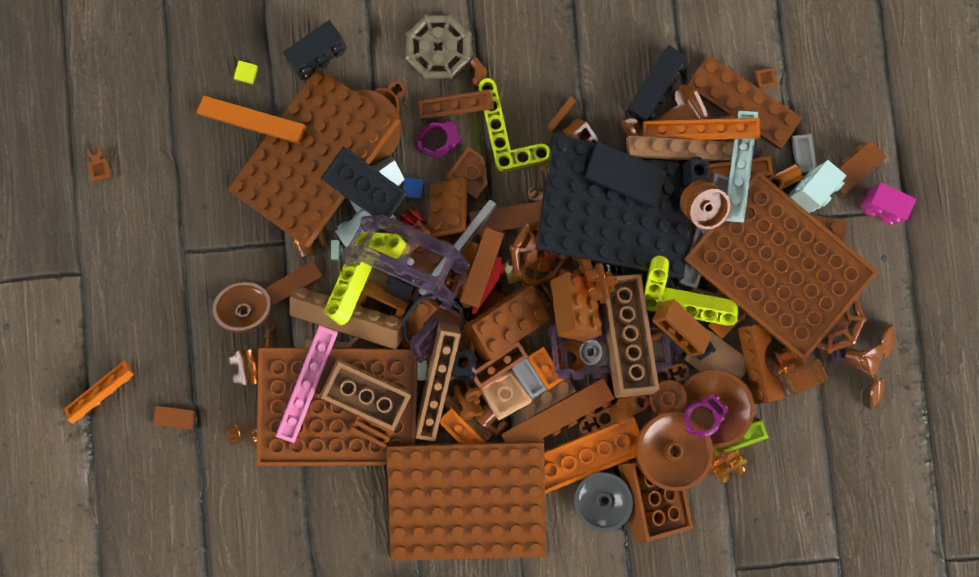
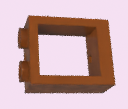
M369 279L363 287L360 299H358L356 305L384 313L366 304L368 296L397 309L394 317L403 319L411 298L407 303L387 293V287Z

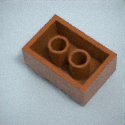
M568 272L551 280L557 336L581 342H587L601 336V322L594 280Z

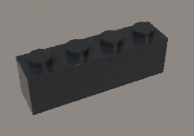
M668 45L625 112L642 123L647 121V119L651 121L657 112L654 108L657 104L661 105L667 97L664 94L667 88L672 89L676 83V74L678 72L682 74L687 64L685 61L687 56Z

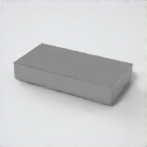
M810 133L792 136L791 141L795 164L802 173H808L817 167L812 135Z
M525 358L511 368L531 399L547 390L528 358Z

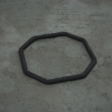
M439 293L417 298L401 322L406 342L428 355H431L432 351L425 349L408 338L405 323L420 301L439 297L460 311L462 322L461 335L464 332L463 325L466 324L463 308Z

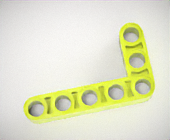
M483 79L479 84V91H483L482 88L486 85L493 88V104L497 106V109L494 111H484L497 169L501 172H508L544 164L548 161L550 149L545 144H537L514 150L510 149L496 84L492 79ZM497 121L501 124V127L493 129L490 125ZM503 140L505 146L498 148L495 146V142ZM538 150H544L547 156L544 158H539L536 155V152ZM520 154H525L528 160L520 162L517 157ZM507 158L510 163L508 166H501L499 160Z
M362 232L359 234L325 307L326 315L339 325L346 324L353 313L376 257L403 259L410 253V246L398 234Z
M656 256L651 260L644 287L647 310L656 312L661 302L675 299L696 320L729 326L737 322L738 305L734 301L666 288L669 267L668 259L663 256Z

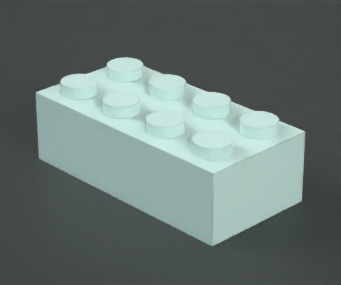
M827 160L806 173L788 196L808 213L814 212L816 209L824 207L831 200L830 195L834 191L837 192L844 185L842 180L847 175Z

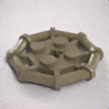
M425 14L409 32L406 31L405 61L409 62L425 80L454 79L453 77L468 62H471V32L467 31L452 14ZM431 23H446L444 28H432ZM427 25L429 30L422 37L416 36ZM450 25L460 34V36L455 37L449 31ZM414 41L419 42V52L414 54ZM463 41V54L457 52V43ZM441 43L443 50L434 51V45ZM422 58L428 64L427 69L416 59ZM455 58L460 59L451 69L448 65ZM441 66L444 67L446 71L431 70L433 67Z

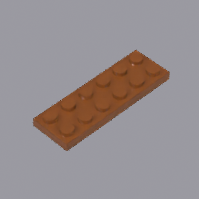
M707 55L688 83V86L698 91L701 98L728 116L734 115L735 118H738L739 111L758 112V118H760V137L779 150L783 148L802 119L801 116L709 55Z

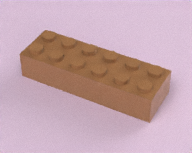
M641 274L603 277L598 283L615 398L654 394L659 390V383Z

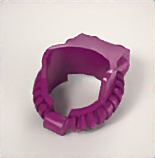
M444 120L442 123L435 121L434 123L431 122L424 125V128L422 127L419 131L418 141L415 142L417 151L421 150V153H424L427 157L430 156V158H439L447 154L446 152H449V149L460 145L463 140L461 134L458 135L457 130L459 128L457 123ZM430 130H441L447 137L446 144L435 151L424 147L422 141L425 134Z
M711 394L708 398L702 397L701 401H694L685 409L683 421L686 428L684 430L689 435L694 434V436H701L702 438L711 436V434H714L719 429L720 422L724 421V415L728 412V407L719 401L720 399L716 394ZM704 407L712 412L714 423L709 430H695L690 425V414L694 409Z

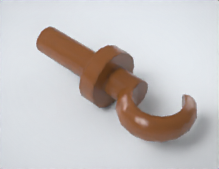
M268 321L264 325L272 324L273 327L271 330L266 331L264 339H266V347H271V339H273L271 333L275 330V325L273 322Z

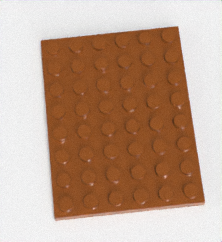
M317 68L280 117L306 126L300 144L267 135L227 189L307 248L310 247L345 199L344 195L320 179L338 152L344 146L363 161L370 164L400 123V120Z
M757 172L749 182L744 223L724 221L720 226L709 229L684 258L688 265L727 298L734 301L739 308L802 361H805L879 272L760 172Z
M259 347L256 466L387 465V445L415 444L418 349L332 348L295 443L276 437V433L310 348ZM337 358L410 392L411 397L385 448L350 430L357 414L321 398L320 393ZM362 418L360 419V422L387 435L388 432ZM358 425L356 426V428L370 434L371 436L381 441L384 440L383 438L371 433L370 431Z
M544 441L387 445L391 561L546 557Z

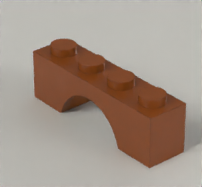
M759 324L738 328L754 404L768 403L785 398L781 380L769 372L765 363V351L768 344L772 341L770 333Z

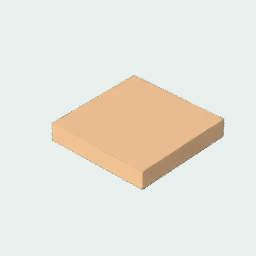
M512 370L503 373L480 389L483 398L498 421L532 402V399Z

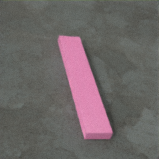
M322 325L318 326L280 422L276 437L295 443L338 331Z

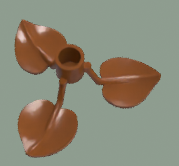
M892 324L884 332L881 344L872 347L870 350L862 349L860 351L849 348L845 354L846 363L857 365L856 369H860L874 378L875 383L872 385L870 395V410H873L884 394V378L879 379L875 374L879 369L882 357L887 358L894 348L895 330Z

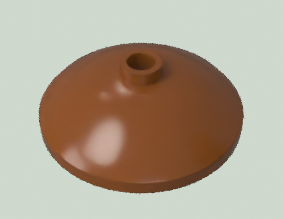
M239 282L226 287L218 294L213 303V316L217 324L221 328L234 333H243L256 329L265 322L271 311V300L267 291L260 285L251 282Z

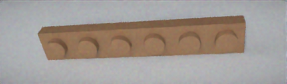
M628 136L626 138L627 154L640 158L690 160L691 157H701L702 160H709L710 162H731L734 142Z

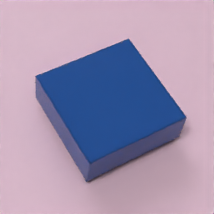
M405 177L403 190L407 192L405 197L421 199L424 180Z

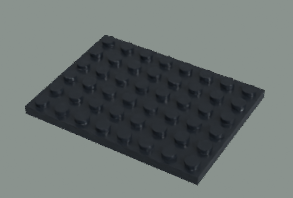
M553 134L551 137L535 249L646 273L649 272L651 260L656 256H663L669 261L668 277L679 280L684 279L686 266L684 258L687 256L691 220L684 215L680 207L681 195L687 187L683 186V164L665 159L636 157L667 171L656 207L652 208L583 178L595 143ZM615 148L627 154V150Z

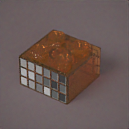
M812 356L805 360H797L796 365H785L779 368L780 372L775 373V377L781 380L784 395L789 396L797 395L829 380L820 358L813 359Z

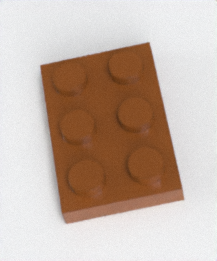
M465 177L430 185L428 230L431 234L429 237L432 239L466 231L467 180Z

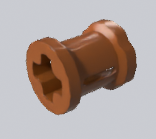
M787 347L778 351H772L773 358L780 367L791 359H798Z

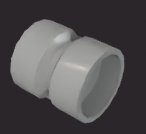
M598 340L584 342L580 348L581 360L588 365H609L607 342Z

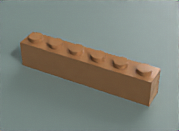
M298 287L290 296L291 316L395 350L404 338L402 319L356 305L349 321L344 325H339L325 313V307L330 296L302 287Z
M442 322L438 324L416 419V439L435 441L461 335L458 325Z

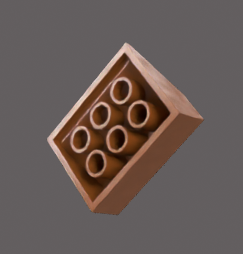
M637 460L618 464L620 477L630 488L633 497V509L629 517L633 541L649 542L693 529L686 490L669 491L653 485L642 474Z

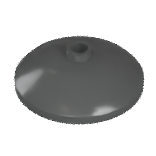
M600 472L588 476L580 483L575 493L574 504L577 515L586 526L596 531L608 532L618 529L629 519L633 509V497L630 488L620 477L611 473ZM603 497L609 499L607 504L602 501Z

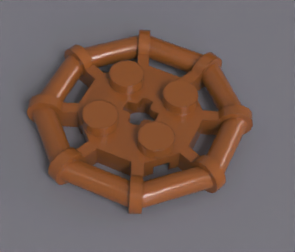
M539 221L524 223L513 245L509 247L512 256L513 269L511 272L513 276L519 277L528 285H533L534 288L537 285L557 278L560 269H562L566 260H569V256L541 251V254L538 256L535 249L537 234L532 232L538 229ZM519 252L523 255V259H521V262L519 259ZM556 257L559 258L555 266L551 270L550 267L553 264L554 260L556 259ZM525 268L530 270V275L524 272ZM539 272L546 273V275L537 277V274Z
M858 297L852 303L856 316H851L848 308L826 334L827 343L821 341L816 346L817 348L826 351L827 354H831L833 351L857 344L856 340L864 323L867 322V317L863 313ZM856 321L851 334L847 332L849 323ZM843 334L846 338L832 343L833 337Z

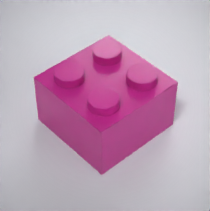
M879 183L868 189L859 209L864 210V214L870 217L876 216L881 218L883 223L892 226L908 219L916 198L886 184Z

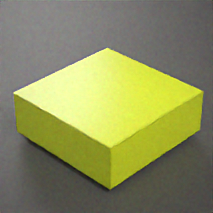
M238 61L234 79L253 85L258 66Z

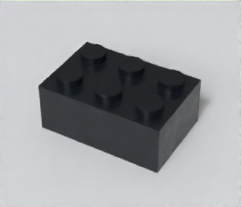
M329 19L283 51L282 54L300 80H303L304 78H310L316 68L322 69L334 57L342 56L347 46Z

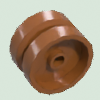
M698 180L691 183L684 189L680 198L681 211L701 229H713L720 226L730 213L731 204L729 197L723 190L708 180Z

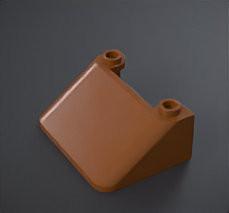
M683 84L674 92L673 97L677 105L651 121L710 118L698 91L691 86ZM627 118L620 122L627 136L643 137V125L640 126L636 119ZM665 159V160H669V161H673V162H680V161H682V160H675V159Z

